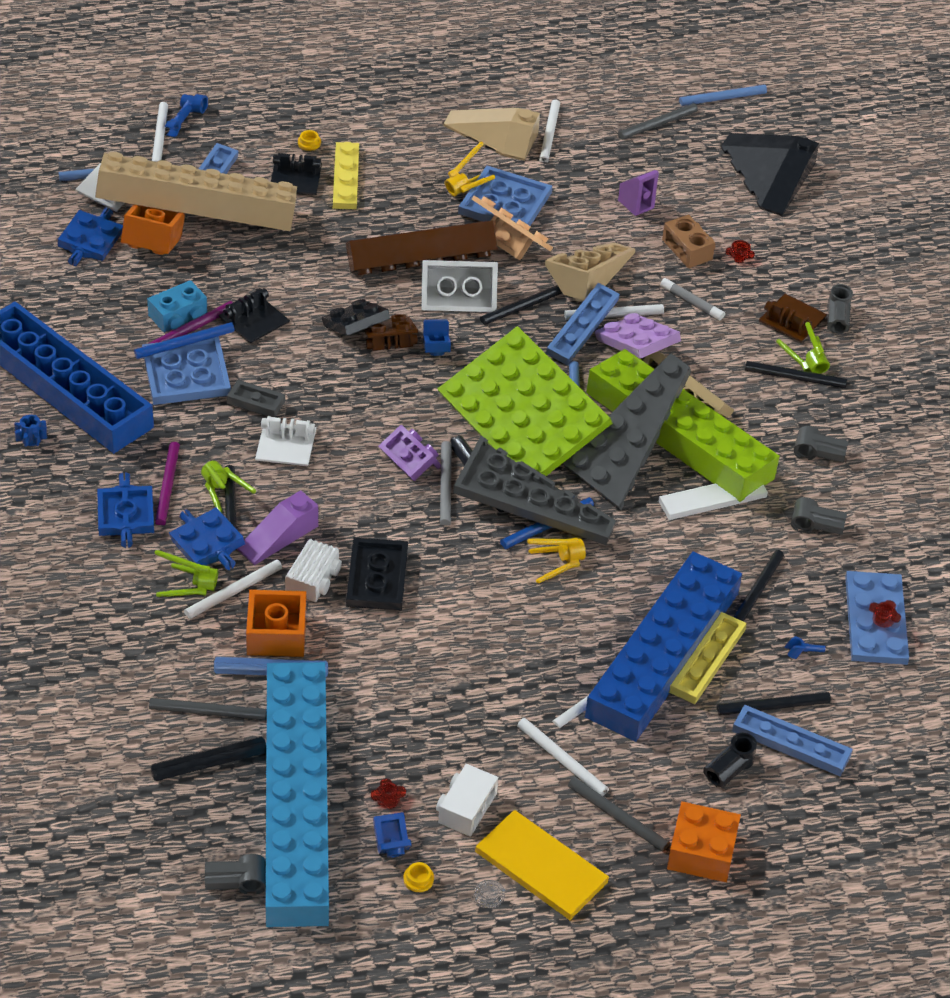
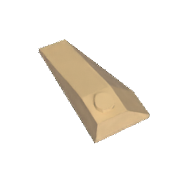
M610 243L595 246L593 251L576 250L573 256L567 257L565 253L557 254L545 260V266L564 295L573 297L574 301L583 302L598 283L604 286L607 285L635 254V248Z

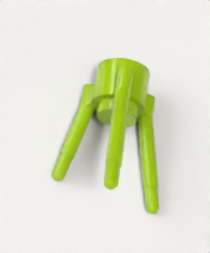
M806 322L805 326L814 349L807 352L805 361L780 339L776 340L781 348L801 365L804 371L821 374L830 368V363L825 356L821 341L818 336H815L809 322Z
M209 461L202 467L201 474L206 480L205 487L210 493L214 506L221 513L223 511L215 488L225 489L227 478L232 479L252 494L256 493L255 488L232 473L228 467L223 468L217 461Z
M155 550V555L176 562L171 564L172 568L194 574L192 584L197 585V588L157 592V597L195 594L206 596L207 590L215 591L218 569L200 565L167 552Z

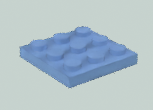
M486 166L477 180L491 175H495V179L471 188L458 207V214L482 222L491 221L494 214L472 200L473 196L479 199L485 196L496 203L494 206L496 210L499 211L502 207L513 214L511 220L514 222L520 219L531 226L552 194V185Z
M219 336L143 357L153 405L227 396L231 390ZM142 344V347L148 346V345H151V344Z

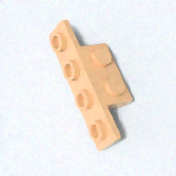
M473 196V201L494 214L491 220L494 222L497 246L516 259L521 260L533 241L549 251L553 249L551 245L546 243L549 238L538 231L532 234L529 232L531 226L520 219L514 222L511 220L513 214L502 207L499 211L494 208L496 203L485 196L482 199Z

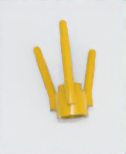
M482 141L453 170L448 172L450 178L445 180L444 183L452 196L455 197L461 192L464 193L471 188L495 179V175L477 180L480 175L468 179L464 173H458L484 145Z
M577 537L571 539L537 538L527 540L528 544L558 545L531 548L528 550L529 553L559 552L560 559L568 562L537 578V583L548 580L571 568L580 567L579 561L584 560L586 557L584 542Z

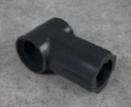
M743 732L734 735L730 745L704 767L703 773L708 781L716 787L723 788L742 770L750 768L754 764L757 747L756 739L752 735Z

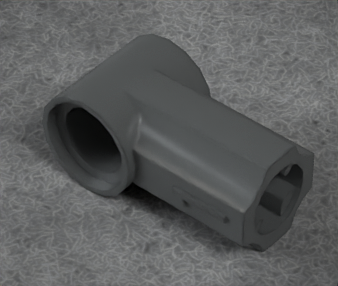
M837 284L832 287L827 304V329L832 333L842 334L848 332L850 328L853 291L844 284Z
M804 426L798 431L794 454L798 458L806 457L808 460L821 457L844 463L849 441L821 435L817 428Z
M803 497L795 502L791 526L796 531L798 529L806 530V533L817 529L843 535L847 512L819 507L814 499Z
M246 854L239 861L205 862V890L239 889L243 894L256 891V894L263 893L266 889L265 858L258 854Z

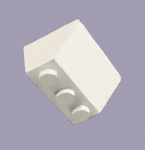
M423 260L422 310L492 312L497 310L498 262Z

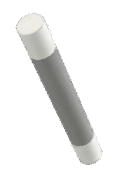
M667 278L661 281L660 286L719 321L725 317L724 311Z

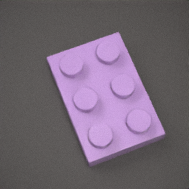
M637 313L628 314L624 319L617 322H609L603 328L595 331L598 341L620 351L626 349L639 359L681 341L679 331L657 323L652 319L642 317Z

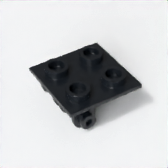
M278 153V155H273L274 167L271 182H289L293 186H297L296 194L317 195L322 168L320 158L304 155L303 162V155L301 154L299 161H296L295 154L292 155V161H290V154Z
M258 288L250 295L247 294L236 302L226 305L223 313L219 314V318L225 323L232 322L234 330L249 343L290 322L287 317L267 302L269 293L265 288Z

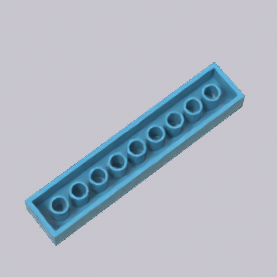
M325 662L267 663L266 927L329 926Z

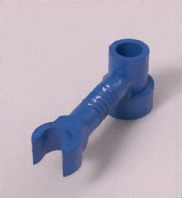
M183 94L180 100L181 110L174 119L167 121L165 127L170 128L166 136L176 137L181 129V124L190 112L203 114L208 107V97L201 94H196L195 96Z

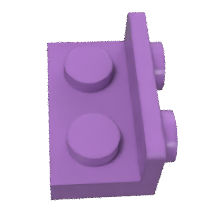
M400 425L378 446L413 481L422 475L432 464L437 469L441 467V464L436 459L439 456L436 450L429 444L424 446L420 443L423 440L414 429L408 431L403 425Z

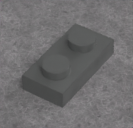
M241 380L236 381L227 395V404L271 417H276L285 403V394Z

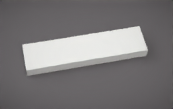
M715 483L659 496V503L668 520H673L766 498L768 491L762 485L745 497L743 501L739 502L734 496Z

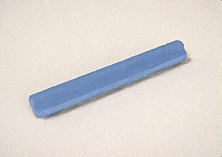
M216 657L214 660V672L216 674L267 676V663L325 662L327 677L328 662L326 660Z

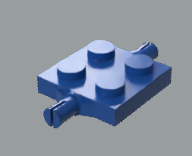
M104 208L100 216L78 210L60 235L58 247L73 253L68 259L70 265L77 266L82 257L101 261L105 259L121 236L123 225L109 220L113 215V211L110 208L109 210Z
M125 472V480L123 473L119 474V486L97 489L99 536L121 535V546L126 548L127 540L128 548L133 545L132 534L154 533L152 486L130 485V474Z
M216 507L197 518L189 510H184L185 513L182 511L180 519L185 524L169 532L172 542L189 561L207 566L219 561L226 570H231L230 566L234 568L236 562L229 555L234 550L245 545L244 538Z

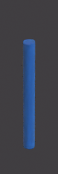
M230 322L134 349L136 359L232 333L234 332V326Z
M590 497L580 501L584 505L591 504L594 506V502ZM537 522L500 540V544L505 549H508L551 527Z

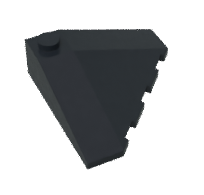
M729 133L721 145L723 152L729 153L732 160H730V163L735 171L742 173L745 180L743 183L750 194L755 193L759 199L757 201L759 208L783 216L816 164L819 148L818 142L799 136Z

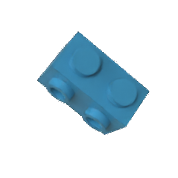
M191 280L147 298L148 316L164 333L207 313V297Z

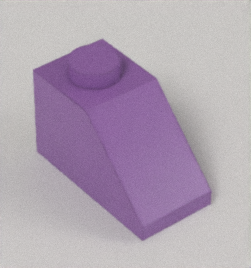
M653 170L620 183L618 201L635 216L653 209L659 172Z

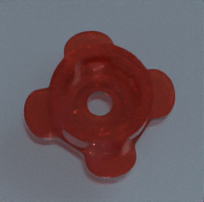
M743 240L734 241L732 246L726 249V254L734 258L736 263H743L744 260L753 259L755 253L750 251V244Z
M891 600L879 604L873 602L869 606V610L873 612V622L880 627H890L901 620V615L895 609L896 604Z
M388 778L382 779L380 786L376 790L371 791V799L387 809H394L399 804L400 798L406 796L405 787L395 785Z

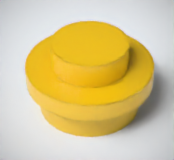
M303 131L298 138V146L307 151L316 150L321 146V138L316 131Z
M416 862L405 870L403 881L409 890L425 892L434 883V873L427 864Z

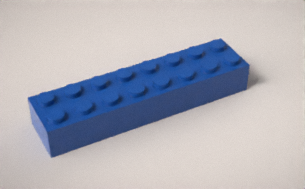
M16 301L0 310V366L113 454L154 428L153 405Z
M692 551L587 697L585 718L637 742L670 694V686L720 613H726L738 596L742 573Z

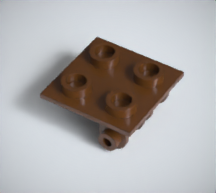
M784 294L777 302L767 301L764 310L767 312L759 321L802 342L809 335L805 323L809 322L812 330H814L825 319L827 314L790 295Z
M404 314L392 315L391 319L363 329L367 337L370 338L366 339V348L372 349V351L385 350V341L387 350H390V336H393L395 349H398V336L400 348L413 347V344L418 343L417 334H413L418 333V329L409 316L406 317Z

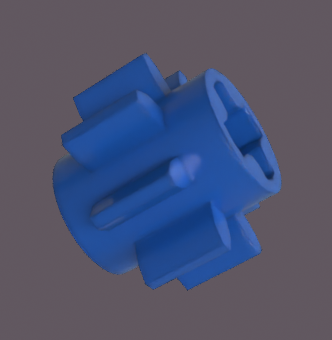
M25 415L20 419V423H14L16 442L22 441L25 447L39 446L42 439H47L46 421H40L37 415Z

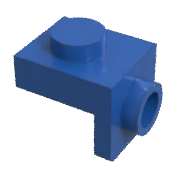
M447 319L423 321L425 353L433 356H442L445 352H451L449 321Z
M404 812L373 817L378 853H386L387 858L405 855V850H409L412 845L411 839H408Z

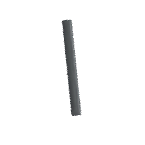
M693 103L619 131L618 136L624 140L698 111L697 105Z
M150 698L149 709L256 720H266L267 709L161 698Z
M576 777L571 778L568 783L569 788L662 852L669 846L670 842Z

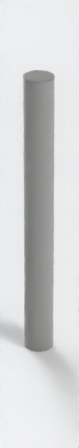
M449 441L441 443L440 525L451 524L452 444Z

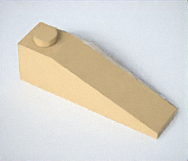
M521 108L451 110L443 126L464 137H471L477 140L478 143L482 141L484 147L487 145L495 149L496 153L502 156L525 161L538 136L540 113Z

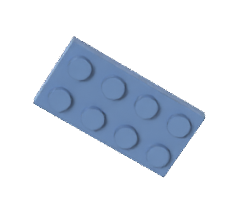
M847 571L845 580L851 661L908 665L909 650L902 575Z

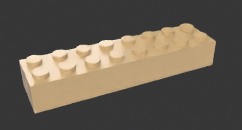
M118 152L104 153L101 161L95 198L291 231L297 186L284 181L279 183L269 182L262 177L251 179L239 173L228 175L220 173V171L215 169L200 170L192 165L177 166L164 160L154 162L148 161L145 157L141 156L131 158L125 157Z

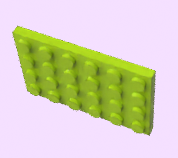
M518 326L437 388L439 393L480 436L488 440L490 446L496 450L502 448L508 452L507 457L515 462L522 461L545 476L613 424L611 418Z

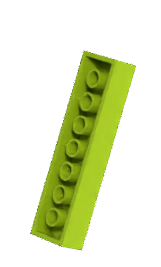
M623 349L589 370L586 393L613 412L651 374L654 368L628 350ZM684 389L682 390L679 398L675 399L670 409L671 413L667 421H664L660 429V435L656 441L657 444L713 484L716 483L739 502L743 501L745 497L760 486H765L775 479L780 457L778 454Z

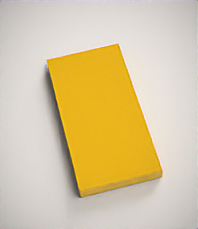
M513 810L475 847L477 854L568 920H571L609 880L608 875L516 810Z

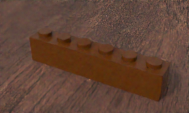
M493 220L346 242L350 272L357 271L358 276L372 274V269L381 268L382 272L396 270V265L405 264L406 269L420 267V262L423 260L444 261L443 258L452 257L453 261L467 260V255L476 254L477 258L491 256V251L498 249Z

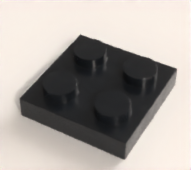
M365 299L353 301L351 306L346 308H335L330 311V314L322 317L323 325L326 328L346 336L391 319L387 308L368 302Z

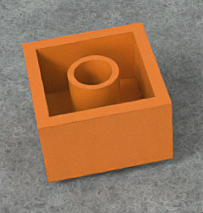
M133 205L124 215L121 243L128 244L129 247L135 249H149L159 255L169 254L182 237L185 213Z
M249 590L246 628L247 655L304 657L306 591Z
M681 801L667 869L727 883L741 814Z

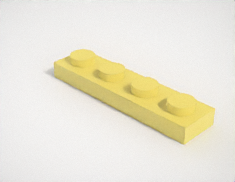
M336 142L333 209H357L359 143Z
M721 612L671 684L669 693L692 704H696L745 632L747 623Z

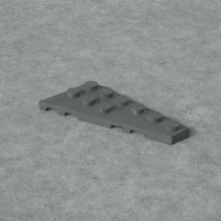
M670 353L609 415L613 424L563 463L564 467L621 511L628 492L632 491L635 485V478L640 468L644 467L660 435V429L671 413L670 409L675 399L679 398L691 374L690 367Z
M480 436L454 485V494L607 545L615 527V519L591 504L584 505L574 499L575 494L568 490L565 492L555 487L554 481L522 461L515 462L507 457L508 452L502 448L496 450L488 445L486 438Z

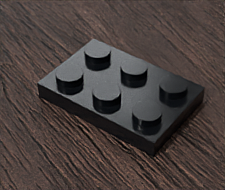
M353 537L346 607L402 611L408 541Z

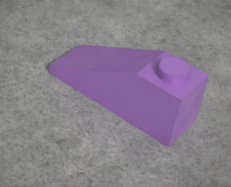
M298 491L280 502L244 540L245 545L237 550L253 565L258 564L317 528L318 505L304 492Z

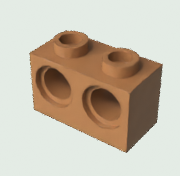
M689 214L664 223L662 240L687 268L713 260L715 250L713 238Z

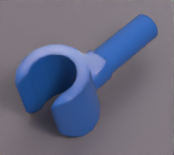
M797 636L791 638L785 645L786 649H790L788 656L793 659H797L803 651L825 652L826 650L824 645L808 644Z

